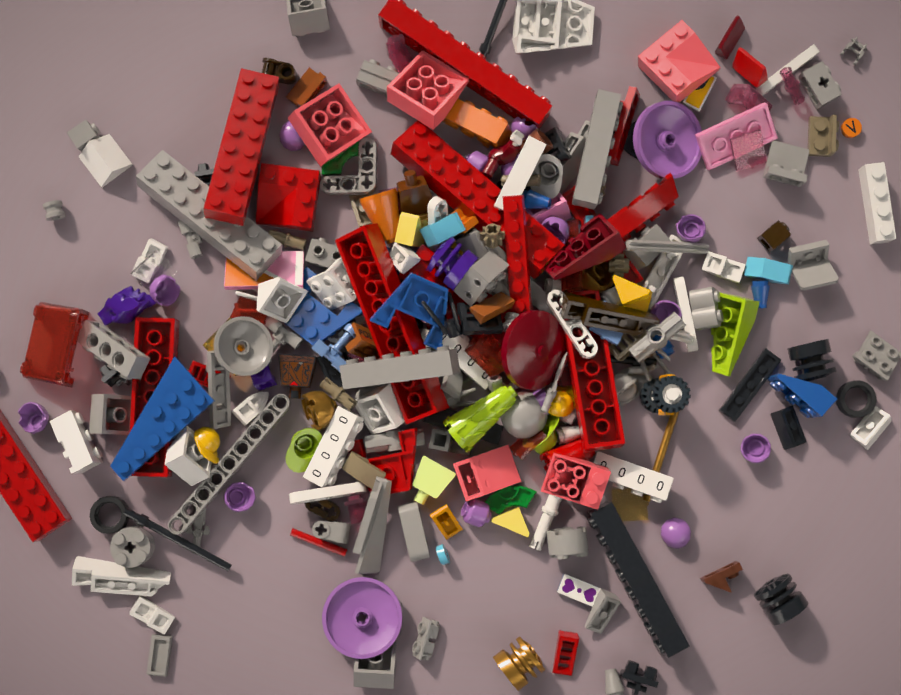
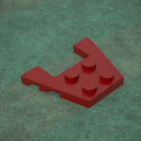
M417 428L398 432L402 452L367 459L370 464L386 472L384 479L392 481L390 494L412 489ZM363 439L354 440V446L349 452L353 451L366 458Z

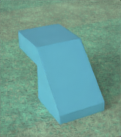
M457 212L419 229L428 247L439 244L466 230Z
M747 257L744 276L765 279L771 283L789 284L793 265L766 258Z

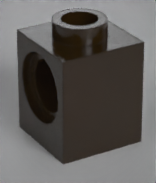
M778 220L757 239L770 253L792 234L789 232V227L784 222Z

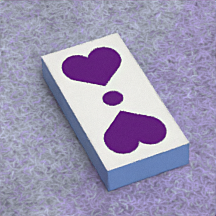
M564 573L557 592L593 607L601 588Z

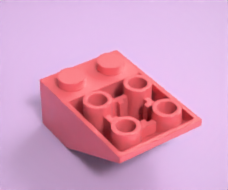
M509 445L453 464L466 501L521 482Z
M553 453L541 492L598 510L611 471L608 467L590 461Z

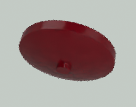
M541 310L525 311L511 322L503 338L501 359L504 371L513 384L524 389L538 390L546 387L555 379L560 361L566 353L565 334L561 324L552 314Z

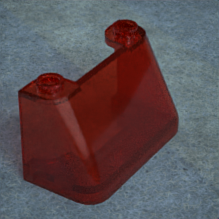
M40 302L36 305L33 311L35 318L25 362L20 367V373L23 375V378L73 388L75 378H71L70 372L74 371V368L71 367L79 332L82 328L81 323L88 320L90 312L80 308Z

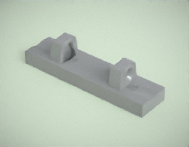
M214 350L207 351L208 364H206V371L208 372L209 395L215 400L208 407L210 428L218 429L231 426L230 375L219 364Z

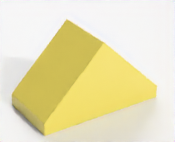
M404 212L400 214L395 237L396 243L420 247L422 244L425 245L424 238L419 231L421 229L420 216Z
M519 507L492 517L491 522L529 537L530 533Z

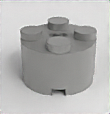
M139 526L128 527L118 531L113 535L110 544V552L116 564L127 568L146 563L155 551L153 536ZM130 545H136V549H130Z
M579 526L577 529L564 527L547 530L548 551L551 558L568 559L569 556L575 555L576 557L588 556L586 527Z

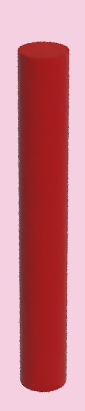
M292 528L290 536L344 557L348 550Z

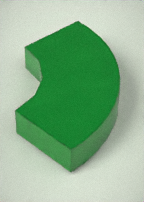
M359 141L322 165L321 175H341L346 161L352 157L359 156Z
M508 486L492 493L485 502L489 505V509L500 515L504 509L511 506H521L527 509L536 491L523 486Z

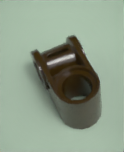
M263 58L262 73L279 77V83L291 85L296 82L298 75L292 64L271 58ZM286 71H292L289 77L283 76Z

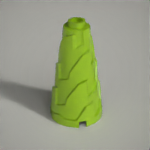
M506 385L501 386L451 417L448 416L442 422L444 426L450 428L448 429L449 433L465 452H468L474 448V445L499 418L515 404L517 400L515 397L518 394L511 385L508 388Z

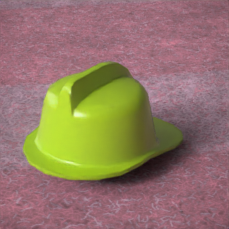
M549 414L544 429L538 435L525 440V449H533L539 455L551 450L557 442L558 434L555 428L558 425L559 417Z
M305 428L293 435L285 457L288 468L293 472L301 473L306 471L322 439V435L318 430Z

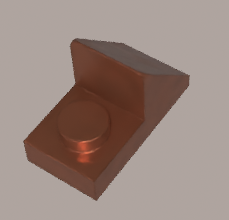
M734 561L700 579L706 584L732 593L725 578L732 579L739 575L738 572L743 570L740 562Z

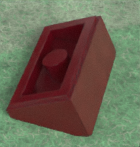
M737 15L715 50V54L726 60L745 30L740 16Z

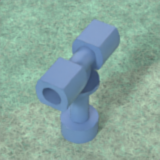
M350 323L344 327L345 334L334 346L332 344L327 346L319 339L311 348L319 356L327 358L332 363L331 366L339 373V366L347 364L340 357L342 355L340 350L351 337H356Z

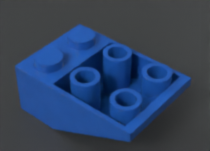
M782 374L772 375L768 378L771 382L770 386L777 392L781 391L785 394L784 398L790 404H796L800 408V413L807 418L822 417L837 400L834 395L819 384Z

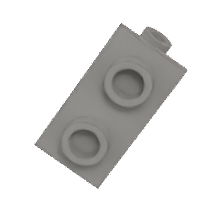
M423 617L418 625V636L412 647V655L419 660H429V657H432L435 643L429 642V638H437L440 628L438 625L439 621L429 620Z

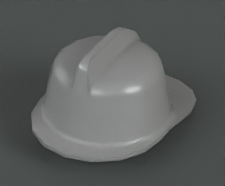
M543 154L532 175L540 174L541 185L540 187L531 186V190L553 199L559 194L561 189L563 165L555 156Z
M629 367L614 375L619 406L628 404L641 395L640 391L644 387L643 385L648 382L646 376L629 374Z

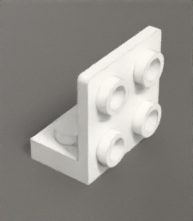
M338 258L326 271L306 281L311 290L315 292L323 305L330 311L356 299L355 291L342 258Z

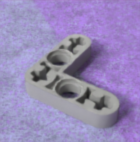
M365 138L359 143L358 175L326 176L321 180L320 188L326 195H368L375 192L377 188V145L373 139ZM367 144H370L371 147H373L369 149L370 157L367 156V152L365 150ZM371 162L373 163V168L365 171L363 164ZM366 176H369V181L372 184L369 186V189H366L363 185L366 184ZM338 181H340V190H338L337 186H331L330 190L325 186L328 185V182H331L332 185H338ZM352 181L354 185L352 189L346 190L343 188L344 183Z

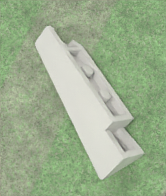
M80 556L76 557L72 568V585H91V592L153 596L163 585H168L171 578V572L138 566L127 568L115 562Z

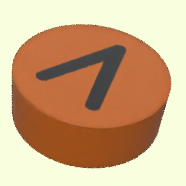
M848 118L841 125V133L847 138L856 137L862 130V125L856 118Z

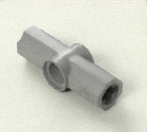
M674 312L658 326L650 328L647 335L632 346L629 352L639 363H642L657 349L665 347L667 341L681 331L686 324ZM655 335H662L659 341H653Z
M423 428L417 429L416 446L425 445ZM402 430L364 436L366 452L402 450L398 432Z

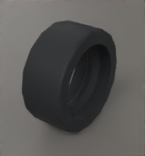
M861 380L849 381L843 384L836 394V404L839 410L851 418L864 417L870 414L877 403L873 387ZM860 388L866 393L867 404L863 409L854 411L846 405L845 395L849 389Z
M116 496L99 498L90 509L89 517L91 524L101 533L111 534L118 532L126 527L129 521V517L123 515L126 508L129 507L123 499ZM107 503H114L121 510L120 521L111 527L103 525L98 516L100 508Z

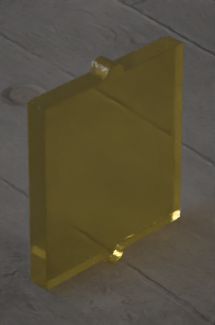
M630 488L623 490L611 489L612 503L622 521L648 520L647 506L649 502L643 500L644 493L641 497L631 493L632 489Z

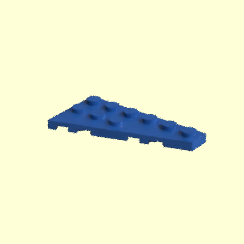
M174 356L110 465L122 481H126L215 402L177 357Z

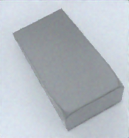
M600 589L584 627L601 634L620 605V599L614 593Z

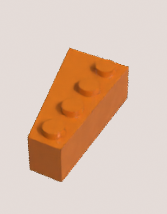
M459 97L442 121L455 130L460 127V131L471 139L474 136L477 137L476 139L486 148H489L490 145L494 148L503 146L510 140L512 135L507 120L500 116L496 118L484 108L480 110L468 100L464 102Z

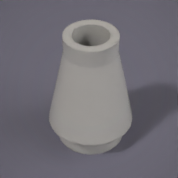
M617 669L605 670V694L624 695L623 691L625 689Z

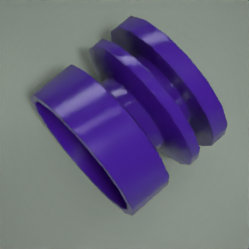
M453 237L437 249L426 269L431 273L437 266L439 269L434 275L436 278L445 272L447 275L443 283L452 290L457 287L469 268L479 258L470 250L460 255L461 243L454 249L451 248L456 241Z

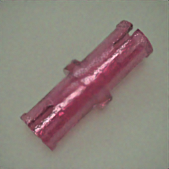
M787 67L783 68L780 71V76L785 83L784 88L786 92H789L793 104L797 105L798 102L799 105L805 101V97L800 89L801 84L795 78L791 67H788V70Z

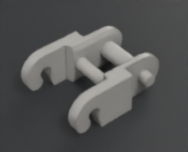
M858 37L852 38V43L849 42L839 54L842 56L849 49L857 54V59L853 63L854 66L865 53L863 50L866 51V46L868 45L860 43L857 40ZM856 44L861 50L857 51L852 45Z

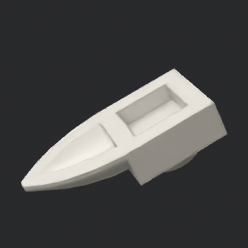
M258 392L252 394L239 404L232 413L246 426L264 409L269 393Z

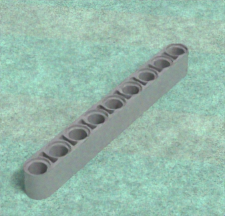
M277 394L272 398L210 472V477L203 480L168 523V529L171 533L183 534L192 526L291 407V401L286 395ZM280 398H285L286 406L282 409L278 408L276 405L277 401ZM268 413H272L274 416V420L270 424L264 422V416ZM255 428H259L261 431L258 439H253L251 436V432ZM243 443L247 444L248 451L245 454H240L239 446ZM232 458L235 461V466L229 470L226 467V461ZM215 474L222 476V482L219 485L213 482ZM203 489L209 491V497L206 500H202L200 497V492ZM191 504L196 507V513L192 516L187 512V508ZM177 520H181L183 523V528L180 531L174 528V523Z

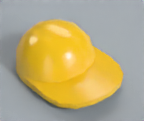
M557 386V393L548 413L556 417H565L570 415L575 409L572 387Z
M201 427L195 430L194 439L202 456L210 462L218 464L219 434L210 427Z

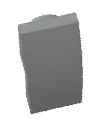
M461 369L460 373L443 376L440 389L453 398H458L461 394L463 383Z

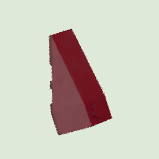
M601 213L586 222L580 228L581 232L576 238L572 237L568 241L569 245L565 250L559 251L544 267L554 281L611 260L626 249L620 233Z

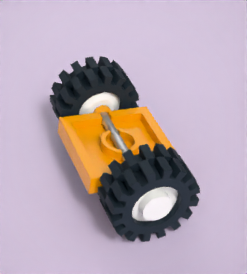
M674 374L660 375L659 378L652 379L643 385L644 387L640 391L641 403L645 406L646 410L652 413L674 415L675 412L683 410L685 405H688V399L691 398V395H689L690 388L687 387V382H684L682 378H678Z

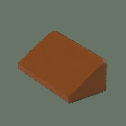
M499 292L481 303L470 307L469 310L478 322L482 324L511 309L515 300Z

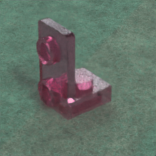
M403 34L399 36L393 35L386 43L387 55L398 70V73H401L413 60L405 47Z
M734 84L725 99L729 104L743 105L747 110L764 102L767 103L769 111L772 108V104L749 84Z
M361 494L348 497V501L344 502V505L348 507L351 524L362 522L367 506L366 497L361 498Z

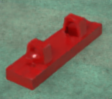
M629 86L625 101H621L623 106L618 128L613 137L615 142L613 149H610L608 156H611V165H619L640 97L637 87Z

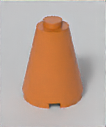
M396 188L359 199L371 223H378L384 241L387 244L395 242L399 223L398 192Z

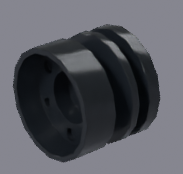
M829 339L787 348L790 361H800L801 364L792 368V370H802L803 372L802 375L794 376V378L811 381L837 372L836 367L826 368V364L834 362V359H824L823 356L832 352Z
M788 573L769 580L754 593L755 599L760 601L759 605L762 608L770 606L765 614L774 626L794 618L809 604L802 592L792 593L797 584L791 582L792 577Z

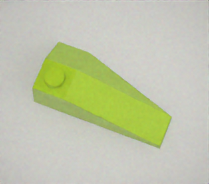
M719 292L721 300L718 302V309L722 310L723 321H721L720 327L711 328L714 346L711 348L712 371L730 376L755 322L760 301Z

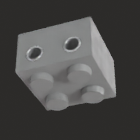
M491 249L469 268L454 292L470 307L476 302L481 303L488 296L487 293L491 295L498 287L496 283H500L507 275L505 271L509 264Z

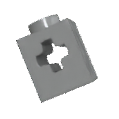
M84 120L66 133L77 149L82 152L90 140L99 138L98 134L100 131L94 123L90 124L87 120Z

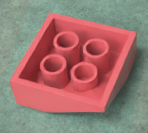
M683 20L638 56V67L672 101L678 103L721 68L696 33Z
M422 50L387 86V102L434 130L445 119L469 82V78Z
M340 83L294 110L288 117V120L320 167L372 132Z

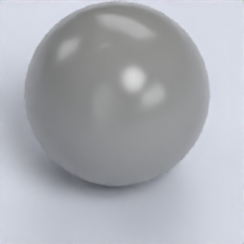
M517 392L515 404L501 416V422L506 431L512 436L521 439L532 438L544 429L548 414L546 413L545 415V413L540 411L542 407L533 393Z

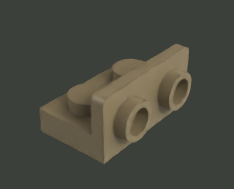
M832 115L831 117H809L808 156L831 157L838 150L839 141L836 140V132L839 130V121H837V115Z

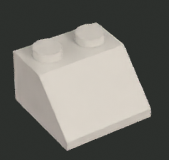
M390 383L379 386L355 399L358 401L355 407L360 416L365 418L364 423L371 435L395 429L405 421Z
M187 426L167 449L165 465L191 486L210 477L212 462L202 456L194 439V431Z

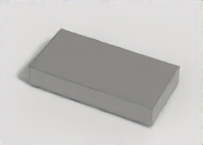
M151 635L146 675L168 676L173 636Z

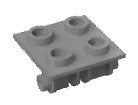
M870 331L861 348L853 354L852 358H854V362L859 363L861 366L864 365V369L869 368L868 372H872L879 380L888 381L901 357V352Z

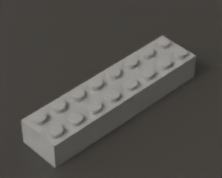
M164 150L158 153L136 175L137 186L256 281L282 254V244L247 216L244 226L205 218L203 208L209 186Z

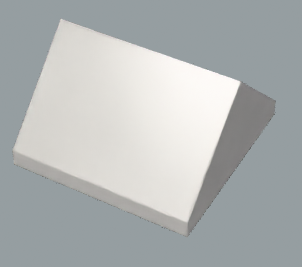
M110 134L90 140L79 155L80 160L102 188L133 165Z
M279 277L258 284L257 311L287 323L308 291Z

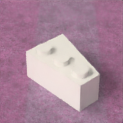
M74 410L62 414L51 420L50 423L58 442L65 449V452H63L66 459L69 457L73 466L69 468L71 474H82L103 463L101 460L103 456L100 449L94 446L92 434H89V430L85 429L83 416L80 412L77 413Z

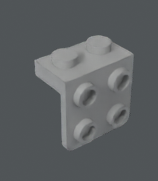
M827 240L789 248L788 264L793 265L792 274L801 290L813 289L838 282V276L828 260L829 243Z

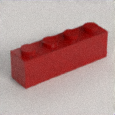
M671 173L667 174L659 184L655 183L643 196L639 195L629 203V206L623 207L607 219L620 233L624 242L631 237L630 233L634 230L638 233L646 227L645 222L648 220L653 222L660 217L661 214L659 212L663 209L668 211L676 205L674 201L679 195L673 175Z

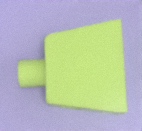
M423 455L412 486L419 489L413 500L424 505L429 495L437 499L455 477L456 473Z

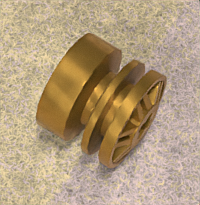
M520 636L516 638V641L521 646L517 649L511 642L509 644L513 651L511 655L502 649L493 657L499 668L518 691L529 683L525 676L527 672L534 678L537 677L532 668L536 666L541 673L545 671L541 658L532 646Z

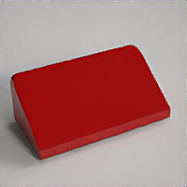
M738 48L732 68L758 88L768 80L766 67L743 48Z

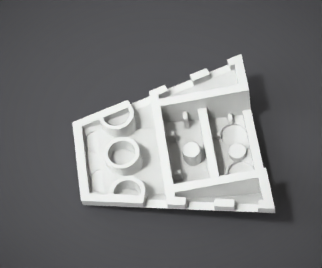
M516 0L512 38L515 53L591 46L595 7L579 0Z

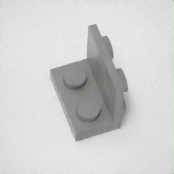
M772 141L763 178L801 187L807 181L808 175L804 174L809 149Z

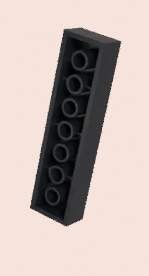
M606 501L599 505L598 510L593 508L588 511L589 516L586 519L591 528H596L598 532L596 538L601 546L606 547L608 552L605 554L609 562L616 565L615 573L622 583L625 582L627 587L624 590L628 597L635 601L636 605H634L637 614L642 619H645L646 622L643 625L648 634L652 637L654 636L653 644L661 655L665 654L670 658L690 647L613 503Z

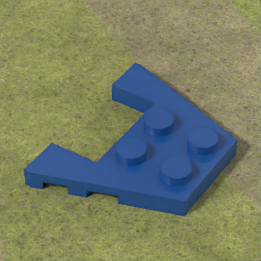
M305 267L303 289H306L308 292L285 324L311 345H314L319 339L322 342L326 341L343 326L351 323L356 317L363 315V312L354 302L346 304L337 316L310 295L312 290L306 282L317 274L308 267Z
M410 273L374 313L370 321L388 328L396 309L431 324L424 344L437 350V347L443 346V334L421 302L425 301L444 325L449 289L414 273Z

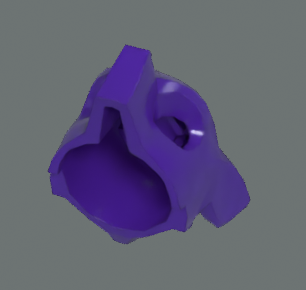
M130 286L115 293L112 298H108L102 310L97 314L105 326L113 322L128 324L134 321L135 317H138L146 308L155 305L156 302L149 294L145 292L140 293L139 288L134 290Z

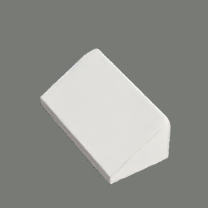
M394 242L389 253L394 266L402 274L406 273L421 260L408 245Z
M875 406L874 410L860 421L850 436L868 450L891 423V416Z

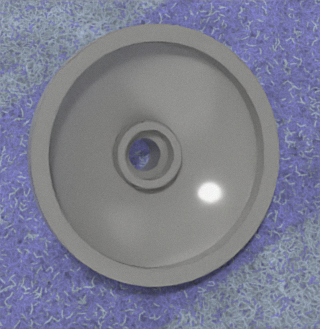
M245 316L235 317L225 322L218 329L214 338V353L219 364L226 371L238 376H250L263 370L269 363L273 353V341L268 329L258 320ZM238 345L243 347L242 352L238 351Z

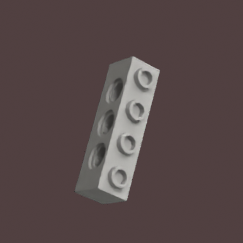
M85 320L76 339L78 343L83 345L82 348L84 350L94 353L96 359L105 361L108 364L107 367L120 372V376L127 380L132 378L141 379L150 360L147 355L100 322Z

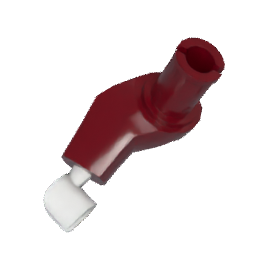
M515 130L505 145L492 149L487 155L488 162L481 173L488 179H492L498 166L513 162L521 148L524 134Z

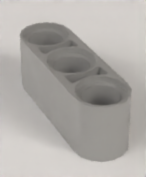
M413 502L398 506L410 561L415 562L430 558L418 503Z

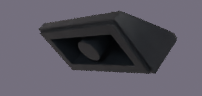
M793 405L771 413V418L784 450L807 442Z

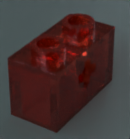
M482 334L474 337L464 351L491 378L504 371L501 359L502 345L491 334Z

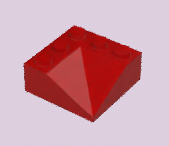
M261 163L256 224L313 232L321 182L320 171Z

